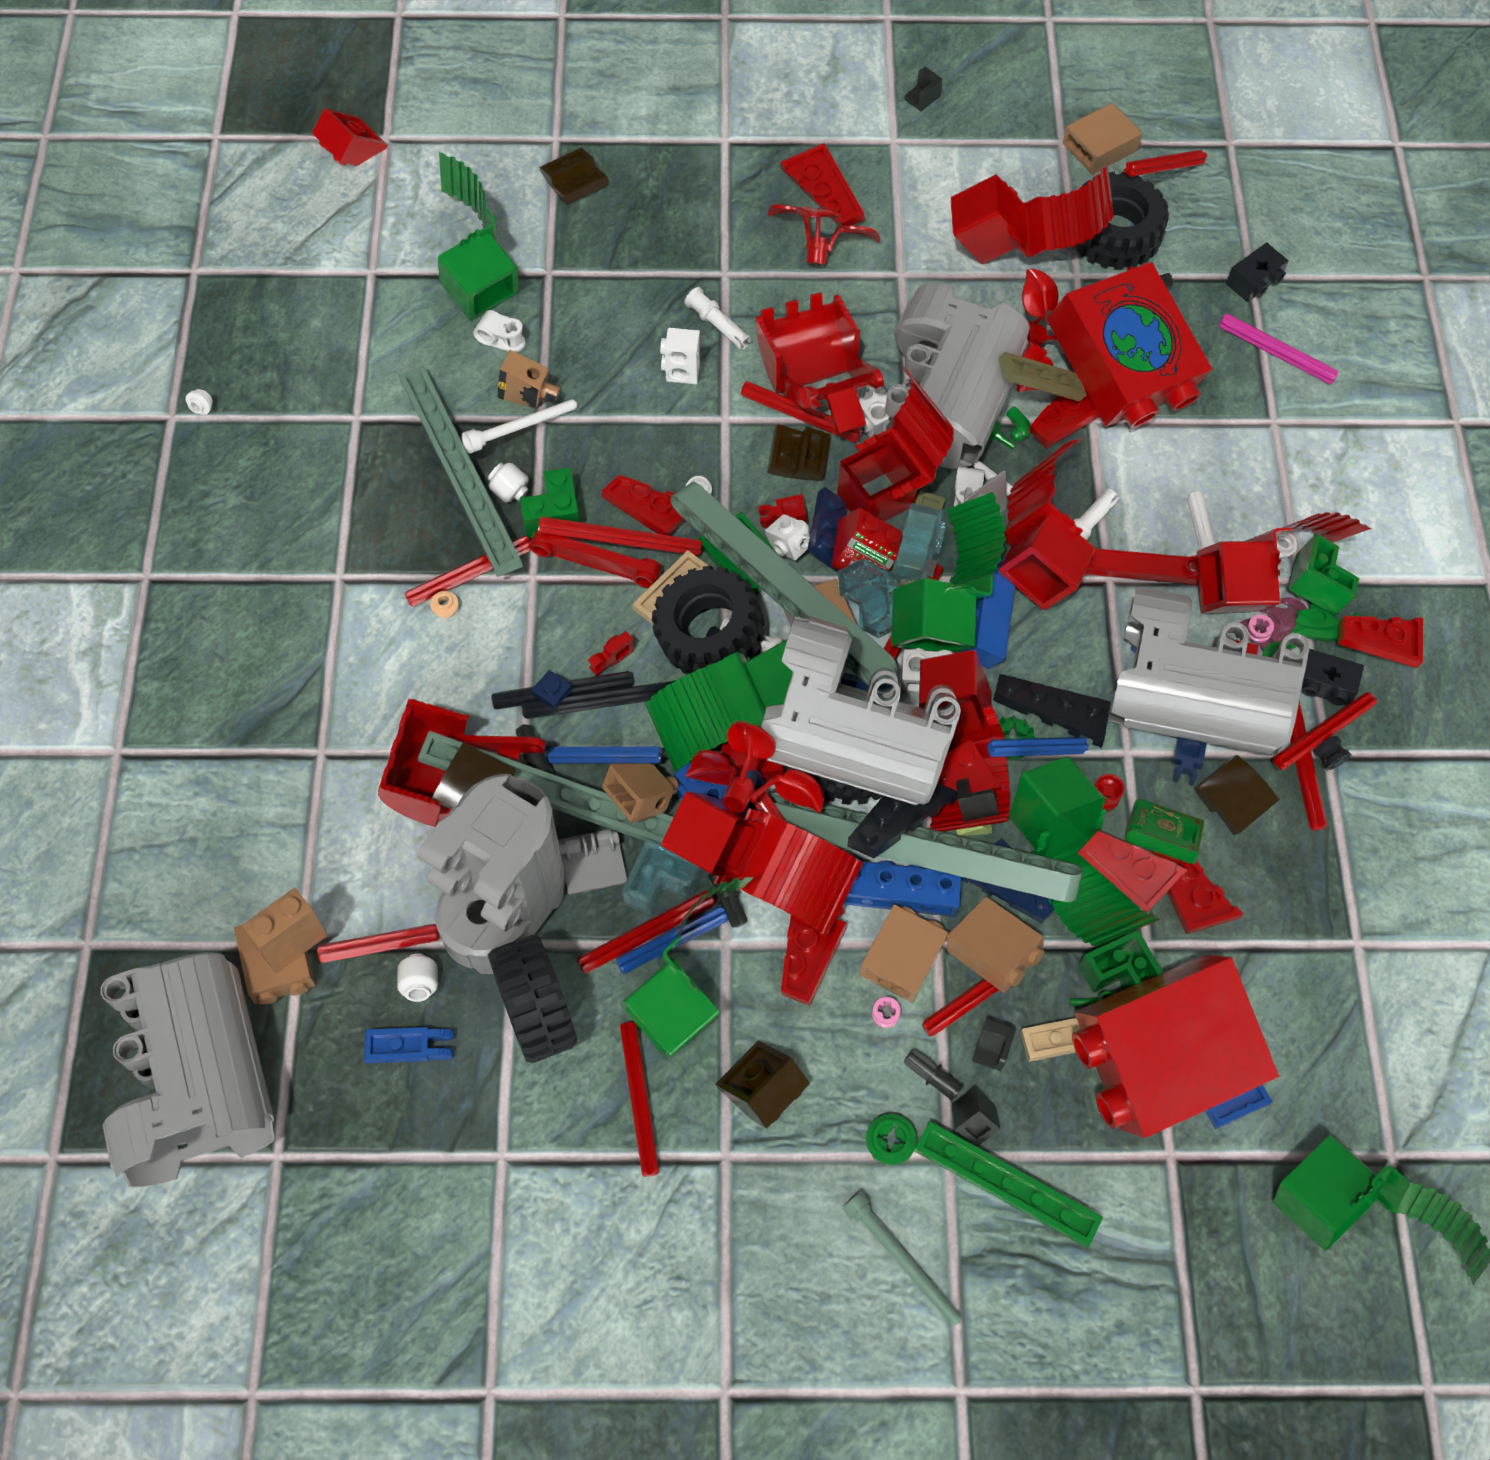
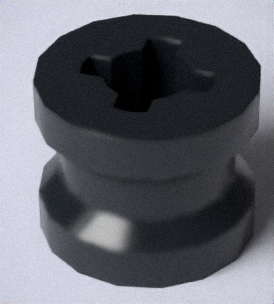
M1338 735L1328 738L1313 750L1315 755L1321 757L1324 761L1323 766L1326 771L1337 768L1352 756L1348 749L1342 747V741Z

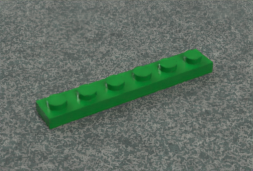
M929 1121L915 1147L914 1152L1076 1243L1085 1248L1091 1245L1103 1219L1097 1213Z

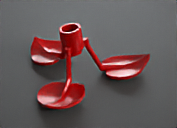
M772 204L768 211V217L779 213H797L803 216L807 240L806 249H808L807 263L826 265L828 251L832 252L833 244L840 233L865 235L873 238L878 243L880 242L879 233L872 228L844 225L837 226L829 244H827V238L820 237L821 217L839 218V214L831 210ZM808 215L812 218L816 217L815 236H812V240Z
M1026 269V279L1022 291V303L1025 311L1029 315L1037 317L1035 320L1029 321L1028 348L1024 351L1022 357L1054 366L1053 361L1046 356L1047 350L1039 345L1043 344L1045 340H1057L1055 335H1047V330L1037 323L1046 318L1047 311L1055 309L1058 304L1059 293L1054 280L1046 273L1037 269ZM1017 384L1018 392L1038 390Z
M745 721L734 722L727 732V740L731 748L737 752L747 753L740 776L736 772V768L730 766L729 760L725 756L711 750L698 751L694 755L686 774L688 778L728 786L722 803L728 810L735 813L743 812L749 801L755 802L757 797L774 783L777 793L785 800L811 808L819 814L823 808V793L817 781L810 775L795 769L787 770L784 776L776 774L754 792L753 781L746 777L752 757L755 756L760 759L772 757L776 751V743L765 730L756 725L748 724Z

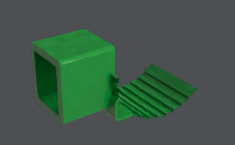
M439 152L441 192L447 193L451 197L455 196L460 201H465L468 207H472L474 213H478V218L482 221L483 229L479 230L477 228L474 233L468 235L466 240H460L459 244L438 256L439 282L466 317L473 321L486 311L495 308L518 293V267L496 240V219L486 208L485 191L481 181H478L476 173L473 174L472 169L469 166L466 167L461 160L457 161L455 157H448L446 154Z
M993 492L946 509L949 520L954 525L953 531L956 532L957 537L955 539L956 543H958L957 568H954V576L950 578V583L924 578L893 589L891 646L908 650L921 648L924 651L934 652L948 650L953 653L975 647L976 599L992 594L993 573L997 569V563L1001 562V553H1004L1005 549L1003 543L1006 541V537H1004L1006 530L1005 526H1003L1004 517L1000 513L1001 508L999 504L997 505Z
M787 639L752 659L745 658L744 654L735 652L717 663L702 669L700 668L675 680V682L667 685L664 689L659 690L656 695H653L645 703L675 772L688 764L698 751L710 750L717 747V745L727 742V732L734 722L745 721L748 724L761 727L767 706L784 703L793 671L781 661Z
M1067 756L1021 774L1009 818L1035 848L1032 854L1069 862L1082 869L1083 873L1075 901L1063 902L1053 899L1051 903V899L1049 898L1048 900L1053 905L1056 915H1059L1061 922L1066 924L1070 932H1073L1078 939L1081 938L1083 942H1089L1092 946H1098L1161 919L1156 918L1153 914L1148 915V912L1145 910H1140L1137 904L1135 905L1129 897L1078 853L1098 829L1102 830V824L1104 823L1103 815L1106 813L1105 809L1102 810L1105 797Z
M754 877L744 878L740 881L736 878L732 879L730 883L725 881L720 883L717 888L712 887L706 894H703L684 916L678 927L679 931L675 935L674 942L657 958V964L660 969L620 1004L666 1059L673 1056L720 1014L674 958L669 959L667 953L680 941L682 929L685 927L687 918L696 905H699L705 898L712 897L715 892L720 894L726 889L735 891L737 888H744Z
M1331 1134L1280 1183L1273 1204L1325 1252L1376 1200L1389 1212L1405 1214L1407 1218L1411 1219L1415 1217L1419 1219V1222L1431 1225L1434 1231H1440L1443 1234V1238L1446 1241L1450 1240L1453 1244L1452 1248L1460 1253L1462 1263L1467 1266L1466 1273L1471 1278L1472 1286L1490 1263V1249L1486 1245L1488 1242L1486 1235H1482L1479 1223H1475L1472 1220V1214L1469 1211L1465 1212L1458 1201L1453 1202L1450 1200L1449 1195L1445 1193L1442 1195L1437 1192V1189L1432 1187L1427 1189L1421 1184L1411 1183L1392 1166L1384 1167L1376 1175Z

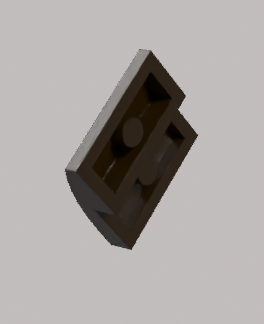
M582 147L539 167L540 172L550 187L566 205L609 185L607 176L595 166L593 157Z
M777 424L774 429L767 473L799 480H823L831 434L807 426L802 432Z
M463 742L441 779L432 800L452 810L454 806H457L462 796L476 783L497 774H511L515 776L516 769Z
M1238 755L1233 756L1194 788L1209 811H1217L1233 835L1240 834L1280 800L1264 779Z

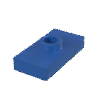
M1261 1085L1205 1112L1216 1130L1270 1105L1272 1100L1264 1086Z

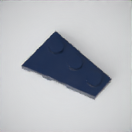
M824 487L817 494L807 550L848 580L851 578L849 575L831 566L839 519L847 515L845 501L827 487Z
M1002 838L994 844L1011 848ZM961 877L963 882H970L982 889V892L991 897L994 895L1009 903L1010 907L1040 923H1043L1055 912L1053 905L1048 900L1049 898Z

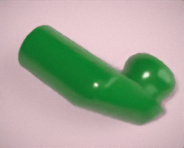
M1013 406L1006 413V416L1016 427L1011 431L1010 435L1017 442H1022L1030 434V422L1016 406Z

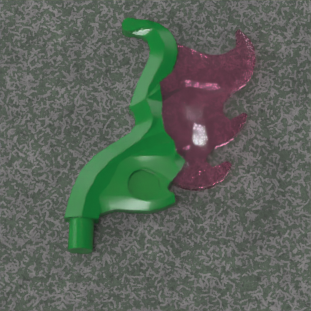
M1286 597L1281 598L1280 603L1288 605V608L1273 606L1260 610L1261 613L1267 614L1274 623V630L1269 640L1264 643H1258L1263 651L1262 656L1272 658L1283 639L1291 633H1299L1308 639L1325 642L1339 640V622L1341 620L1335 618L1327 610L1316 604H1311L1308 610L1300 600ZM1354 613L1352 616H1361V615L1358 614V613ZM1251 618L1245 619L1240 623L1247 628ZM1259 624L1256 625L1255 631L1260 630L1259 633H1264L1266 628L1264 626L1260 628L1261 625ZM1293 644L1286 645V649L1289 650L1297 648Z

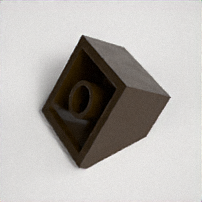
M759 1040L715 1083L717 1088L744 1114L766 1129L779 1119L784 1110L794 1100L798 1099L810 1084L791 1057Z

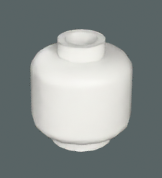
M513 463L498 464L488 476L490 481L489 489L505 503H510L515 499L519 502L520 498L525 497L529 491L526 487L528 476Z
M412 954L399 963L397 988L401 995L410 1001L420 1002L428 999L435 993L438 986V967L433 959L423 954Z

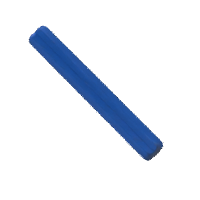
M1084 737L992 739L990 743H987L986 748L991 757L1084 754L1088 750L1089 745Z
M550 747L548 751V760L551 764H659L662 759L660 747Z
M717 906L688 921L682 929L680 941L673 946V949L727 921V914L722 906ZM676 927L617 957L616 962L620 971L626 974L659 957L674 942L679 928Z

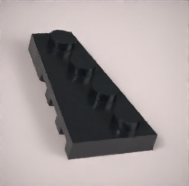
M999 674L993 701L1025 715L1033 713L1042 719L1041 722L1050 726L1056 723L1069 729L1068 734L1077 738L1081 735L1093 740V745L1102 748L1105 741L1111 701Z
M937 783L930 801L924 805H912L882 796L848 837L847 847L873 859L900 841L901 835L909 830L912 832L917 829L921 821L928 816L934 817L945 804L951 805L957 800V791Z

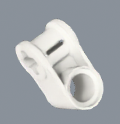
M486 311L473 331L474 337L482 344L507 352L513 350L518 353L526 345L525 338L521 335L523 331L522 323L517 319L501 315L495 311Z
M958 467L954 506L964 503V499L971 492H975L983 486L985 470Z

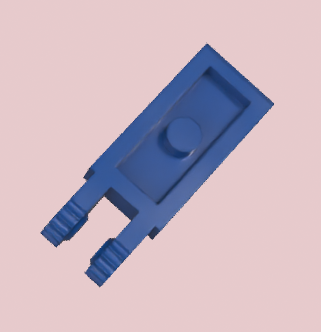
M428 1027L365 1030L364 1062L368 1064L452 1059L454 1056L453 1049L429 1048V1040L450 1041L454 1039V1031L451 1029H429Z

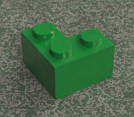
M570 467L543 471L547 494L520 498L525 533L528 538H533L534 533L538 530L541 517L579 522Z
M1315 534L1296 555L1288 589L1328 612L1337 615L1356 597L1359 577L1336 565L1340 546Z
M1139 930L1085 954L1078 966L1093 993L1118 981L1121 982L1124 989H1128L1163 973Z

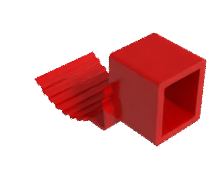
M1108 164L1086 186H1081L1078 190H1072L1067 194L1062 193L1059 196L1036 197L1024 203L1017 196L1018 192L1013 187H1008L1007 182L1002 181L995 174L950 197L953 234L981 264L989 262L1016 248H1019L1026 257H1033L1045 250L1066 249L1068 246L1074 247L1076 244L1085 243L1087 239H1092L1094 235L1101 233L1102 229L1106 228L1108 222L1114 217Z
M903 366V370L912 381L910 382L911 388L908 391L909 395L905 398V403L901 405V409L893 417L892 427L878 435L875 434L867 438L861 444H857L855 447L859 452L841 460L837 495L845 501L848 511L851 513L858 508H862L883 521H887L914 507L917 490L934 481L937 467L942 463L943 458L947 456V452L954 440V428L912 374ZM885 474L893 485L870 496L863 485Z
M1083 438L1076 441L1071 440L1057 449L1016 481L1010 490L1011 494L1008 495L1009 503L1007 504V509H1009L1007 515L1009 522L1005 528L1004 537L1011 544V547L999 568V572L1043 610L1048 609L1077 590L1096 551V548L1080 535L1083 530L1075 525L1074 520L1070 519L1066 513L1063 514L1051 503L1055 494L1053 482L1055 479L1053 474L1055 466L1053 463L1056 462L1059 456Z
M1325 512L1315 514L1282 528L1273 529L1245 541H1220L1197 551L1201 613L1257 612L1280 604L1278 579L1280 570H1278V565H1280L1281 559H1279L1280 551L1277 549L1276 534L1302 528L1305 531L1312 530V533L1320 534L1333 543L1371 528L1366 524L1362 525L1360 520L1356 518H1350V515L1345 514L1342 516L1338 512L1332 514Z
M969 650L920 660L919 707L924 709L928 694L934 686L941 684L950 687L955 694L961 711L948 752L972 739L1002 789L995 791L998 797L999 815L964 822L957 799L951 805L945 804L941 807L940 812L931 818L932 823H930L929 829L945 832L1006 822L1010 811L1006 756L991 757L986 748L987 743H990L992 739H1005L1000 722L996 718L993 706H991V689L977 652ZM949 701L941 702L938 706L944 707L949 704Z
M690 791L685 793L661 843L663 848L708 873L717 875L714 881L716 885L725 881L730 883L732 879L736 878L740 881L744 878L754 877L744 888L739 889L802 920L825 937L828 936L863 864L855 857L829 842L771 813L749 809L747 814L743 812L735 813L728 810L721 800L713 796Z

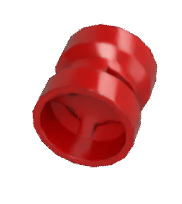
M1113 774L1102 775L1095 783V787L1105 797L1102 810L1105 809L1106 812L1113 811L1118 806L1125 791L1124 783L1118 776Z

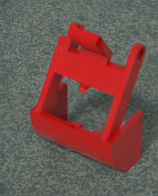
M822 293L810 295V309L799 313L797 299L786 302V317L774 320V309L772 307L760 310V316L756 317L757 341L767 375L775 393H782L804 409L808 407L814 409L821 407V403L818 401L826 399L837 434L865 426L866 422L856 389L867 385L878 389L884 386V380L878 368L858 358L860 330L857 328L851 314H849V310L844 305L839 294L833 295V302L823 305ZM843 373H849L854 376L841 382L827 383L825 387L818 389L811 385L803 387Z
M408 698L396 739H394L387 766H385L381 778L378 796L384 804L394 811L420 823L435 827L436 822H440L446 817L451 809L441 807L442 804L432 800L446 771L418 761L429 731L488 752H498L497 755L516 762L520 753H543L546 743L535 737L464 735L469 715H462L459 712Z

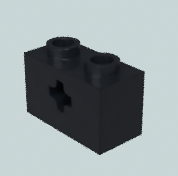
M1266 242L1231 268L1226 285L1246 302H1249L1256 296H1262L1273 283L1276 285L1281 282L1286 275L1285 269L1289 260Z
M1309 648L1301 692L1306 696H1316L1329 700L1335 705L1347 706L1358 694L1364 665Z

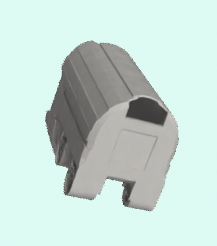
M927 283L917 288L912 299L908 301L895 328L894 337L899 349L906 356L905 369L912 374L954 428L952 446L939 466L950 469H958V467L967 468L972 466L982 455L1014 383L1005 380L998 358L1004 352L1022 357L1024 351L1028 348L1027 336L1030 325L1022 314L1005 303L1000 302L992 309H988L953 297L952 286L949 284ZM910 379L904 381L902 385H893L888 389L885 411L889 417L893 418L901 409V405L905 403V398L909 395L908 391L911 388L910 382L912 381ZM893 419L884 422L882 432L892 427Z
M1136 587L1124 637L1125 640L1137 648L1134 666L1131 669L1120 671L1117 688L1113 693L1109 722L1122 724L1123 727L1266 755L1278 754L1283 751V747L1290 742L1297 715L1309 652L1307 638L1299 633L1287 635L1272 658L1246 653L1249 632L1239 622L1228 623L1223 628L1214 647L1186 642L1193 605L1189 596L1153 588L1143 589ZM1229 633L1236 634L1240 638V643L1226 638V635ZM1286 645H1296L1300 650V654L1296 655L1293 651L1286 649Z
M794 616L781 660L793 671L784 703L767 706L761 729L769 733L776 743V751L767 761L912 805L928 803L937 785L960 716L961 709L953 690L947 685L940 684L934 686L928 694L923 709L899 701L900 687L897 675L892 669L887 667L878 668L873 672L867 691L841 684L839 681L853 638L849 629L814 617L805 619ZM883 683H890L892 685L889 689L885 690L878 688ZM949 701V704L944 707L938 706L941 702Z
M511 774L493 775L473 785L458 801L457 806H454L448 815L438 823L424 841L418 853V858L432 867L427 881L443 891L438 900L435 922L447 953L457 963L467 968H474L480 974H493L488 959V954L492 949L531 934L534 935L551 911L559 908L564 898L566 886L565 871L550 801L540 788L527 780L514 777ZM477 900L486 901L481 912V916L488 920L484 924H474L467 918L469 905Z
M212 952L190 954L151 966L125 971L113 975L103 982L101 986L102 998L113 1009L121 1011L122 1018L133 1029L138 1030L120 1037L113 1046V1055L126 1069L133 1071L134 1076L147 1088H155L156 1093L119 1106L108 1115L103 1123L110 1166L114 1170L116 1178L123 1173L128 1187L133 1188L166 1183L178 1178L182 1161L230 1146L242 1158L273 1142L275 1139L272 1125L274 1116L239 970L231 962L227 961L224 955ZM126 988L122 997L114 999L115 994L119 990ZM138 1009L139 1017L132 1018L134 1012ZM138 1047L137 1054L131 1059H126L127 1053L131 1049ZM151 1068L152 1075L145 1077V1071ZM188 1144V1147L179 1150V1146Z

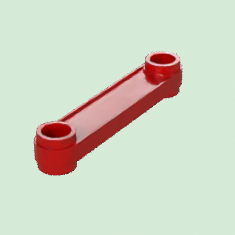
M538 530L534 533L531 540V551L540 557L546 558L551 555L634 580L637 585L646 589L651 587L661 574V565L650 558L639 560L563 536L543 534Z
M1096 548L1084 576L1097 575L1185 583L1191 586L1199 584L1196 555L1188 557Z

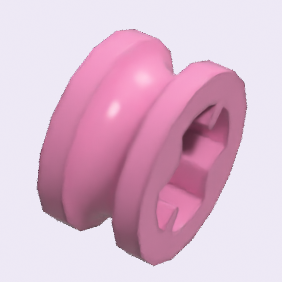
M1262 614L1253 616L1247 625L1249 639L1256 643L1268 641L1274 630V623L1271 618ZM1256 625H1261L1260 628L1264 626L1266 628L1264 633H1259L1260 630L1255 631Z
M890 997L878 999L872 1011L874 1022L883 1028L894 1026L898 1022L901 1013L899 1003ZM884 1006L890 1007V1012L895 1013V1015L892 1016L890 1014L889 1019H884L883 1013L878 1012V1009L882 1011Z

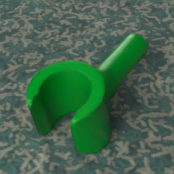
M996 421L988 440L996 439L1013 450L1016 444L998 432L1000 423Z
M1104 991L1096 998H1069V1005L1089 1006L1114 994L1110 991Z

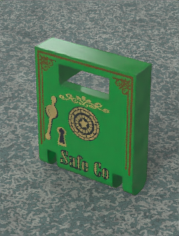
M1137 799L1131 812L1126 840L1132 844L1194 865L1199 854L1205 820L1143 799Z

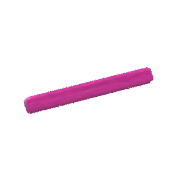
M1225 314L1220 321V328L1328 384H1332L1338 376V370L1230 314Z

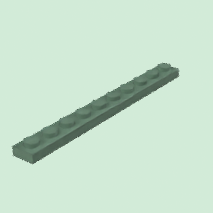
M424 366L399 374L401 383L496 576L499 577L523 567L522 561Z
M429 731L418 761L446 771L462 742ZM476 748L516 769L514 777L527 780L540 788L550 801L552 809L661 846L674 818L661 813L631 823L607 793Z

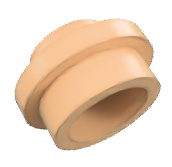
M441 591L432 597L430 606L435 615L441 618H450L456 613L459 602L456 595L452 592ZM448 601L446 605H440V603Z

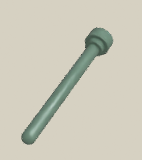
M862 1192L858 1193L842 1208L850 1219L854 1217L857 1222L862 1221L950 1324H959L961 1320L960 1314L870 1212L872 1208L868 1205L870 1202Z

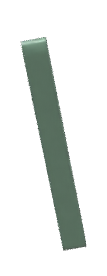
M693 481L671 496L670 500L676 512L793 618L794 616L805 619L814 617L847 627L853 638L845 665L867 685H869L873 672L878 668L887 667L894 672L898 670L895 660L886 650L698 483Z
M767 792L786 822L834 846L854 850L847 847L848 837L868 814L824 803L819 814L811 808L785 800L777 792ZM918 827L912 832L910 830L901 835L900 841L879 855V857L1063 902L1076 900L1083 873L1079 866L1069 862L924 827Z

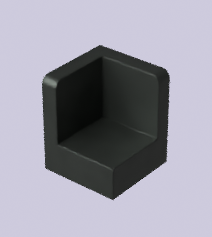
M924 66L918 71L917 86L905 94V101L922 112L940 97L943 78Z
M968 778L956 781L957 799L964 822L999 815L996 792L988 789L972 793Z
M986 1018L972 1061L1001 1072L1006 1063L1016 1028Z
M975 1087L952 1104L955 1129L974 1146H979L1000 1130L995 1104Z

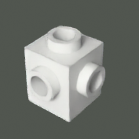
M783 514L765 530L770 545L779 556H785L795 561L808 549L810 528L802 520H797Z

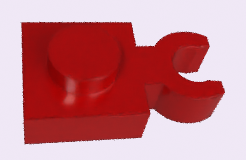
M802 494L776 499L777 506L761 505L758 507L760 516L768 515L760 518L763 528L771 526L783 514L807 522Z
M625 631L619 636L611 637L603 646L604 650L601 653H596L588 659V662L591 664L589 669L597 676L609 665L613 667L634 652V645L630 634Z

